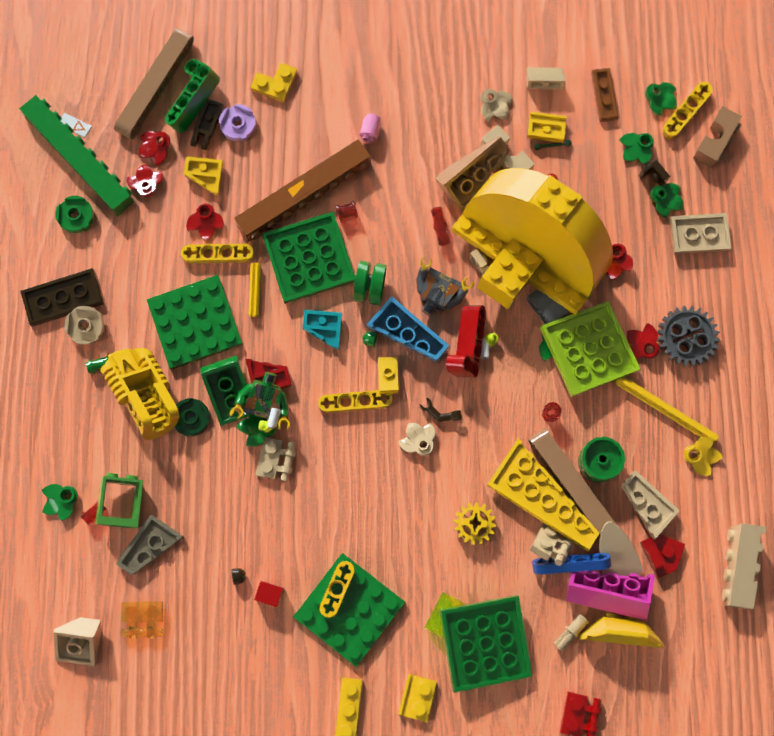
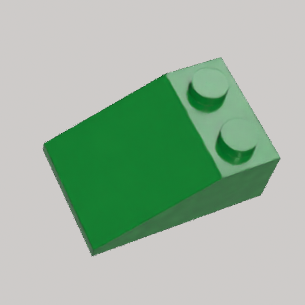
M237 355L201 367L200 373L220 426L247 417L248 413L244 412L239 419H237L239 416L237 411H234L232 416L229 414L235 407L234 403L238 392L247 385Z

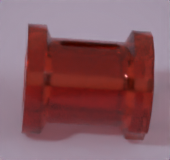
M354 201L342 206L335 205L339 221H343L344 218L351 216L358 217Z
M555 402L546 404L542 410V417L546 422H554L561 415V407ZM549 410H555L554 414H548Z

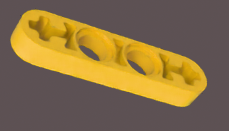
M700 82L668 119L662 129V134L665 138L674 139L708 100L713 92V87L710 83ZM706 89L707 91L699 97L698 95L701 90ZM688 101H696L697 107H690ZM683 113L687 119L681 121L678 119L677 114ZM675 123V129L671 133L668 132V129Z
M249 244L185 245L181 249V257L186 263L250 262L255 255L252 246ZM208 249L214 252L210 258L203 256L204 251ZM225 249L232 251V255L228 258L222 256V252ZM245 249H248L249 252L247 257H244L242 254ZM189 250H191L192 253H194L191 255V258H188L187 255H185L189 253Z
M379 390L326 394L319 398L318 406L324 413L383 409L391 406L393 396L392 394H385L387 398H390L385 404L378 400L376 401L377 405H373V395H376V399L382 398L383 394H379ZM368 396L371 402L363 406L360 403V398ZM345 397L350 398L352 401L351 405L343 407L340 404L341 399ZM334 398H338L337 404L339 408H335V404L329 405L327 409L324 405H321L325 403L326 399L332 403L335 402Z

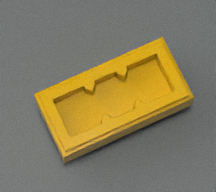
M378 357L379 394L399 393L397 357Z

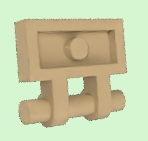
M266 438L261 447L256 476L275 480L276 474L279 472L282 473L281 481L288 482L289 475L292 474L293 470L291 468L293 457L296 456V443L288 442L287 449H282L283 441ZM281 455L285 456L284 466H278Z
M543 523L529 551L546 561L551 557L555 560L556 565L561 566L568 557L567 552L572 548V541L566 537L561 539L559 532Z

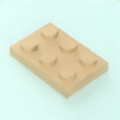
M727 213L671 216L669 219L674 254L720 252L732 249Z

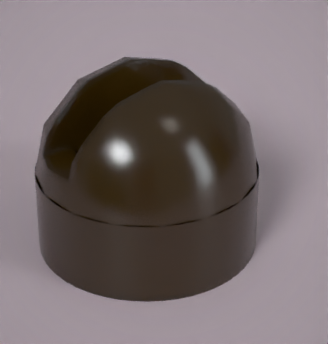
M232 569L233 585L241 584L245 581L246 572L243 569Z

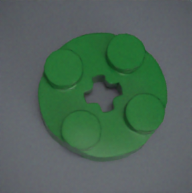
M69 196L64 199V202L59 203L56 208L55 217L63 230L69 233H80L91 228L94 220V210L86 199L81 196ZM74 211H77L79 214L77 218H73L70 215L74 214Z

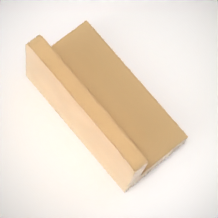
M527 68V89H563L565 74H563L562 68Z

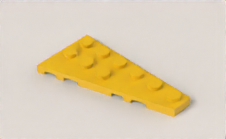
M518 438L487 484V487L589 551L599 532L574 506L573 501L563 493L562 488L546 469L541 467L534 458V455L525 448L523 442Z

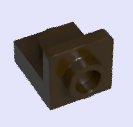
M657 159L652 163L650 161L645 163L641 167L642 170L639 174V177L643 178L650 173L651 179L660 186L666 184L670 178V175Z

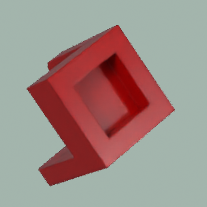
M260 580L254 600L277 607L285 588Z

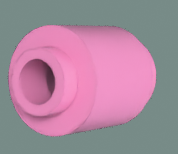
M367 114L364 118L360 131V137L363 141L372 143L377 140L381 127V118L379 116Z

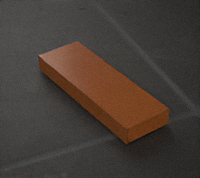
M610 68L593 69L591 75L599 122L618 120Z

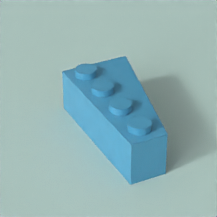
M392 296L367 323L369 329L437 363L450 350V345Z

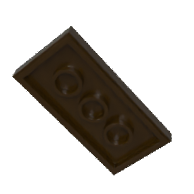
M93 268L20 291L31 327L65 317L80 306L93 308L104 304Z

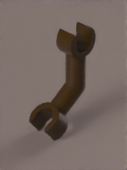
M426 398V401L430 404L429 407L424 408L420 404L421 410L427 411L438 422L462 419L461 410L440 414L432 406L429 398Z

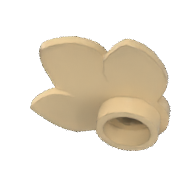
M484 90L480 96L483 104L481 114L484 119L489 121L493 116L500 119H508L509 108L507 105L513 102L512 96L505 91ZM491 95L493 99L489 100L487 96Z
M408 423L406 427L407 437L398 442L400 447L407 453L417 452L421 456L429 455L434 449L433 440L436 436L434 427L430 423L423 428L417 423ZM423 443L427 444L425 448H421Z

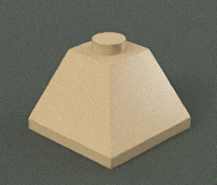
M80 617L55 628L53 631L55 661L95 666L101 639V620Z

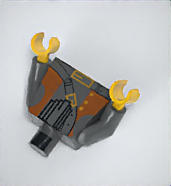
M423 256L420 260L422 267L419 268L416 279L417 292L421 295L420 300L426 303L422 312L432 316L435 309L444 312L446 308L451 309L460 304L467 295L468 289L473 287L475 282L473 281L468 286L466 284L468 277L459 282L431 268V258L429 264H425Z

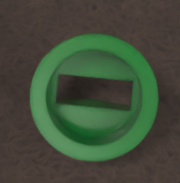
M366 332L363 335V342L366 346L374 348L377 333Z

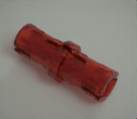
M442 207L432 208L430 211L434 223L433 230L436 231L439 246L448 245L450 243L447 232L448 224L445 222Z

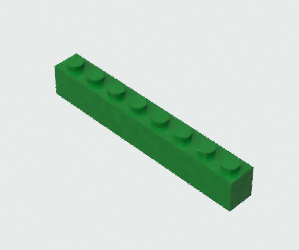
M35 95L19 109L25 118L117 216L134 203L131 197L133 195L126 186L122 187L119 184L121 182L114 173L111 175L107 171L109 170L108 166L102 160L99 162L96 159L97 155L91 148L87 150L84 147L85 142L79 135L75 137L72 134L74 132L67 123L63 124L61 122V116L56 111L52 112L49 109L51 106L44 98L40 100Z

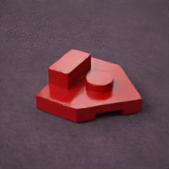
M661 534L654 540L650 537L640 542L657 579L677 570L685 546L684 543Z

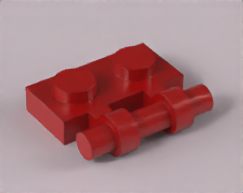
M567 691L559 732L571 736H581L583 729L588 731L587 736H595L599 729L597 723L599 714L602 713V708H600L602 699L594 698L593 705H587L588 696ZM585 711L591 712L589 724L583 723Z

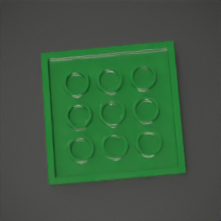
M334 212L262 233L284 304L354 282L355 275Z
M219 275L146 299L170 370L243 345Z
M342 553L293 617L357 667L405 601ZM348 561L354 566L355 570L337 614L333 617H325L320 612V604L337 565L340 562ZM348 565L340 568L342 575L341 577L336 576L335 580H341L344 584L347 583L348 580H344L346 574L351 573ZM339 583L334 584L331 588L332 593L340 595L343 592V586ZM330 594L327 596V599H331L328 605L325 604L323 607L326 609L325 613L327 614L330 611L334 612L333 602H339V599L333 598Z
M518 595L439 610L452 691L454 693L532 677Z

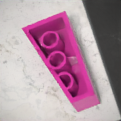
M595 571L571 572L566 601L647 620L655 575L648 574L647 577H638V574L629 573V576H619L615 572H609L607 575H600L599 572Z

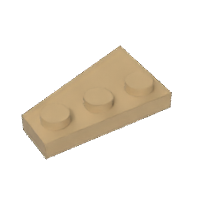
M636 470L621 485L653 540L658 537L680 511Z

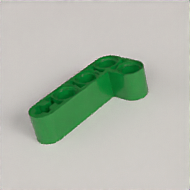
M196 59L186 63L185 72L192 78L165 117V122L180 134L189 128L220 81V77L208 65Z

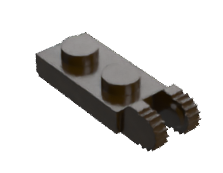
M210 99L206 101L194 128L190 144L192 147H196L199 137L202 135L204 139L201 149L207 150L210 138L213 137L220 115L224 109L223 103Z

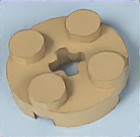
M77 307L67 315L65 331L74 342L78 344H91L98 341L103 334V316L92 307ZM84 320H87L89 328H86V331L80 326V323H84Z

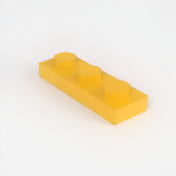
M342 677L335 736H356L362 679Z

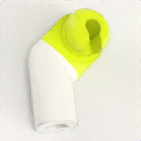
M489 333L483 338L481 359H489V349L499 340L496 333Z
M272 408L269 419L267 421L261 420L258 429L264 432H270L278 424L281 410Z

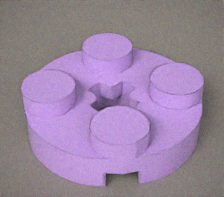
M236 104L234 107H227L220 115L219 124L221 132L230 140L244 142L248 140L256 129L255 116L251 109L245 105ZM240 119L242 124L235 126L233 122Z

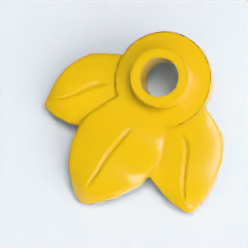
M711 437L698 439L694 445L687 446L683 452L685 461L692 464L695 472L704 476L711 475L710 464L716 463L723 458L722 454L712 447L713 438ZM691 451L696 452V456L693 458L690 457Z

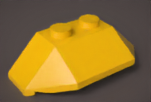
M606 613V617H600L579 635L580 640L664 648L662 641L645 621H639L638 618L626 616V619H620L618 614Z

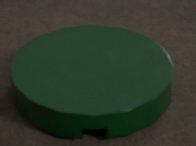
M187 398L181 400L176 405L179 411V420L174 428L180 434L194 437L202 434L207 429L210 423V412L202 401Z

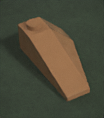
M498 136L448 166L434 179L459 210L463 211L488 180L492 172L499 167L510 150L502 137Z

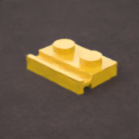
M530 112L527 138L563 143L567 116Z
M408 674L398 715L427 722L437 681Z

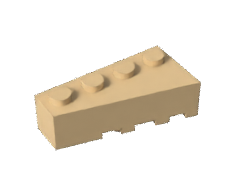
M741 523L731 526L728 530L727 541H729V549L726 550L725 560L728 561L727 569L724 571L726 588L722 592L724 606L754 609L758 585L754 578L760 572L761 564H759L757 558L760 552H763L764 544L761 543L760 538L761 533H766L765 526Z

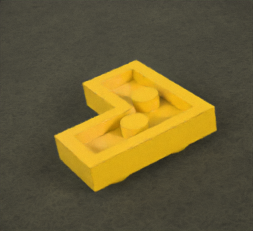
M280 62L274 78L257 72L250 89L261 95L285 102L298 70L295 67Z

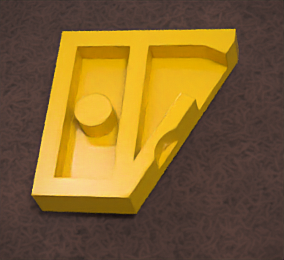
M186 156L184 176L214 195L219 196L224 162L217 159Z

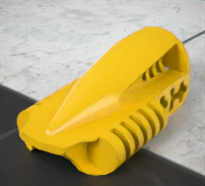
M128 348L109 354L108 360L101 367L100 371L105 377L106 382H108V386L111 388L112 393H114L118 404H126L141 432L142 438L152 440L170 432L179 420V411L167 390L170 383L162 369H160V365L154 358L152 351L145 348H135L133 350Z

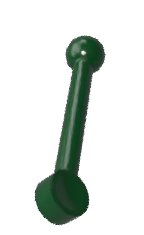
M568 139L563 143L535 144L534 150L564 145L569 147L572 142Z

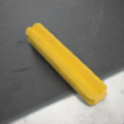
M251 263L248 315L251 318L259 317L260 263Z

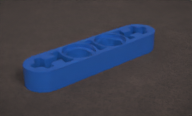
M607 553L569 555L561 566L556 565L555 560L551 557L547 561L543 558H537L532 561L535 574L604 570L611 567V557Z

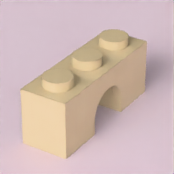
M497 125L481 138L480 147L498 136H501L508 146L510 137ZM522 151L516 156L506 155L498 168L501 167L503 170L510 168L533 170L535 163Z

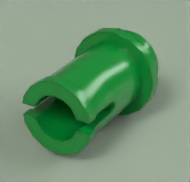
M108 356L93 361L90 359L89 362H86L88 373L96 374V371H99L105 365Z

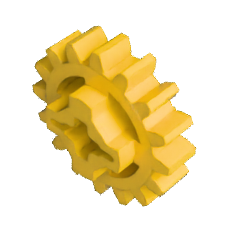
M469 502L467 503V509L463 506L460 507L462 513L456 512L455 515L459 519L453 520V523L458 524L454 531H460L458 538L465 537L464 543L471 540V545H474L475 541H478L481 545L483 538L486 541L490 540L488 534L494 535L491 528L496 527V524L492 523L496 517H490L489 514L492 510L486 511L485 504L479 507L478 502L474 506ZM472 511V516L463 518L467 512ZM480 512L485 515L487 520L481 518ZM476 515V521L477 523H480V525H478L474 531L473 525L470 524V522L473 521ZM462 526L467 527V529L470 531V535L465 533ZM487 529L483 535L477 537L479 530Z

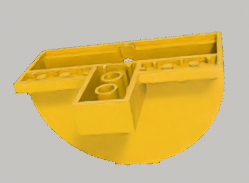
M522 168L504 169L494 173L466 205L462 216L451 229L453 233L494 260L479 281L477 288L509 309L529 283L574 315L578 313L609 270L613 258L610 236L599 216L582 198L583 196L551 175L547 176L540 172Z

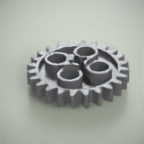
M683 306L680 311L676 307L674 313L669 311L667 313L668 317L664 316L662 318L664 323L658 325L661 330H658L657 333L661 337L657 339V342H662L659 348H665L666 351L663 353V356L669 354V361L673 358L676 359L675 365L682 362L683 367H686L688 363L691 367H694L695 363L700 366L703 361L707 362L709 360V356L712 357L715 354L713 350L718 349V346L714 344L720 341L719 338L715 337L720 331H714L718 324H711L714 318L707 319L708 312H705L703 315L700 314L701 308L694 311L693 306L689 310H687L686 306ZM689 321L695 322L697 328L691 327ZM672 328H677L679 335L674 334ZM699 330H703V331H704V332H702V333H697V334H695L691 339H690V337H687V338L682 339L681 341H679V342H677V343H673V340L681 339V338H683L685 335H687V336L692 335L693 333H695V332H697V331H699ZM697 338H701L705 344L700 345L697 342ZM679 346H686L687 352L681 351Z

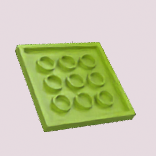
M609 301L540 327L571 397L641 370Z

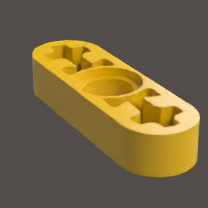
M348 561L340 562L337 565L320 604V612L325 617H333L337 614L355 570L354 566ZM348 565L351 573L346 574L344 580H348L347 583L344 584L341 580H335L336 576L341 577L342 575L340 568ZM336 583L343 586V592L340 595L332 593L331 588ZM328 594L333 598L339 599L338 603L336 601L333 602L332 607L335 610L334 612L330 611L329 614L325 613L326 609L323 608L325 604L328 605L331 599H327Z

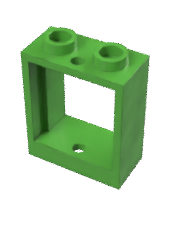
M106 473V476H102L100 480L95 525L138 528L143 480H138V476L126 475V478L118 477L119 474ZM107 483L135 486L131 519L103 516Z

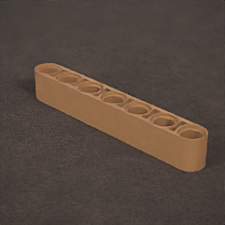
M178 28L173 31L114 125V131L129 139H133L193 46L194 36Z
M545 428L528 439L529 444L569 499L573 501L574 506L599 532L598 538L600 540L604 524L608 521L615 523L550 433Z

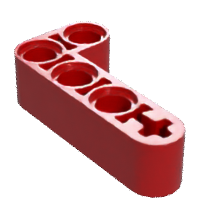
M469 305L462 308L456 355H449L446 360L447 371L456 377L476 378L478 376L486 320V309L483 305Z

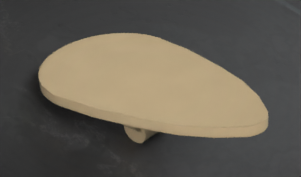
M611 521L606 522L600 535L599 553L610 555L611 567L602 570V574L607 575L609 572H615L619 576H629V573L638 574V577H640L642 574V564L630 539L618 525Z

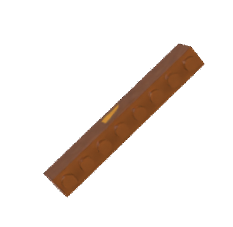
M357 139L234 217L237 226L248 242L256 240L267 229L275 228L281 220L289 219L295 211L303 210L308 206V203L314 199H320L328 190L336 189L342 181L350 180L356 172L367 169L371 164V156L360 140Z

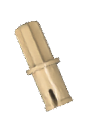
M578 614L574 621L568 627H565L566 630L555 641V646L559 650L564 651L574 638H578L577 635L589 623L588 620L581 614Z

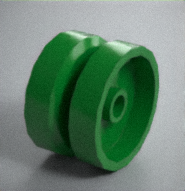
M359 261L354 280V302L363 303L369 292L370 304L381 305L386 278V264L377 263L374 266L373 274H371V263Z
M594 438L579 453V470L585 478L592 482H608L619 475L624 468L625 453L621 445L612 438Z

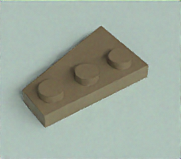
M150 514L116 565L129 574L134 575L184 536Z

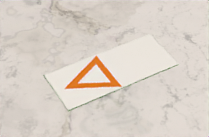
M66 113L61 117L63 124L67 123L75 133L83 137L86 136L91 128V125Z

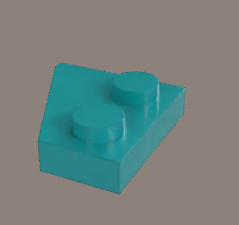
M304 310L303 330L334 349L339 350L342 313Z

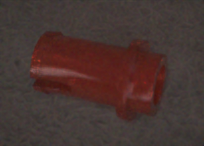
M98 500L86 512H82L81 518L88 525L94 523L96 519Z

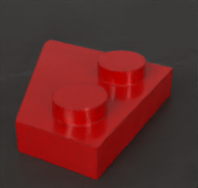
M246 359L251 383L254 380L263 382L265 372H270L277 375L274 385L280 386L281 389L292 386L287 366Z

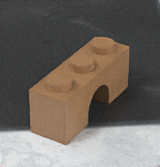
M722 106L709 128L718 134L719 139H711L705 136L693 158L711 168L714 167L716 162L720 164L725 155L723 153L724 148L728 149L733 141L731 135L733 133L736 134L742 125L739 123L742 116Z

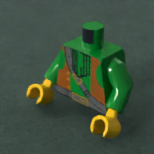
M265 372L263 382L254 380L253 383H249L241 389L235 400V407L229 413L230 416L233 415L234 411H237L239 413L237 419L242 417L243 412L269 419L271 409L276 408L281 410L277 428L280 430V424L285 423L287 426L286 430H288L290 426L288 420L289 405L285 393L281 391V387L274 385L277 375Z

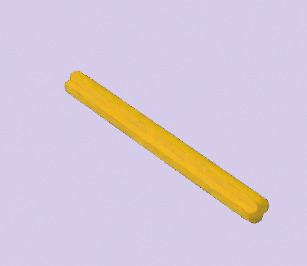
M622 377L617 379L615 383L617 386L700 438H713V445L718 441L719 435L628 378Z

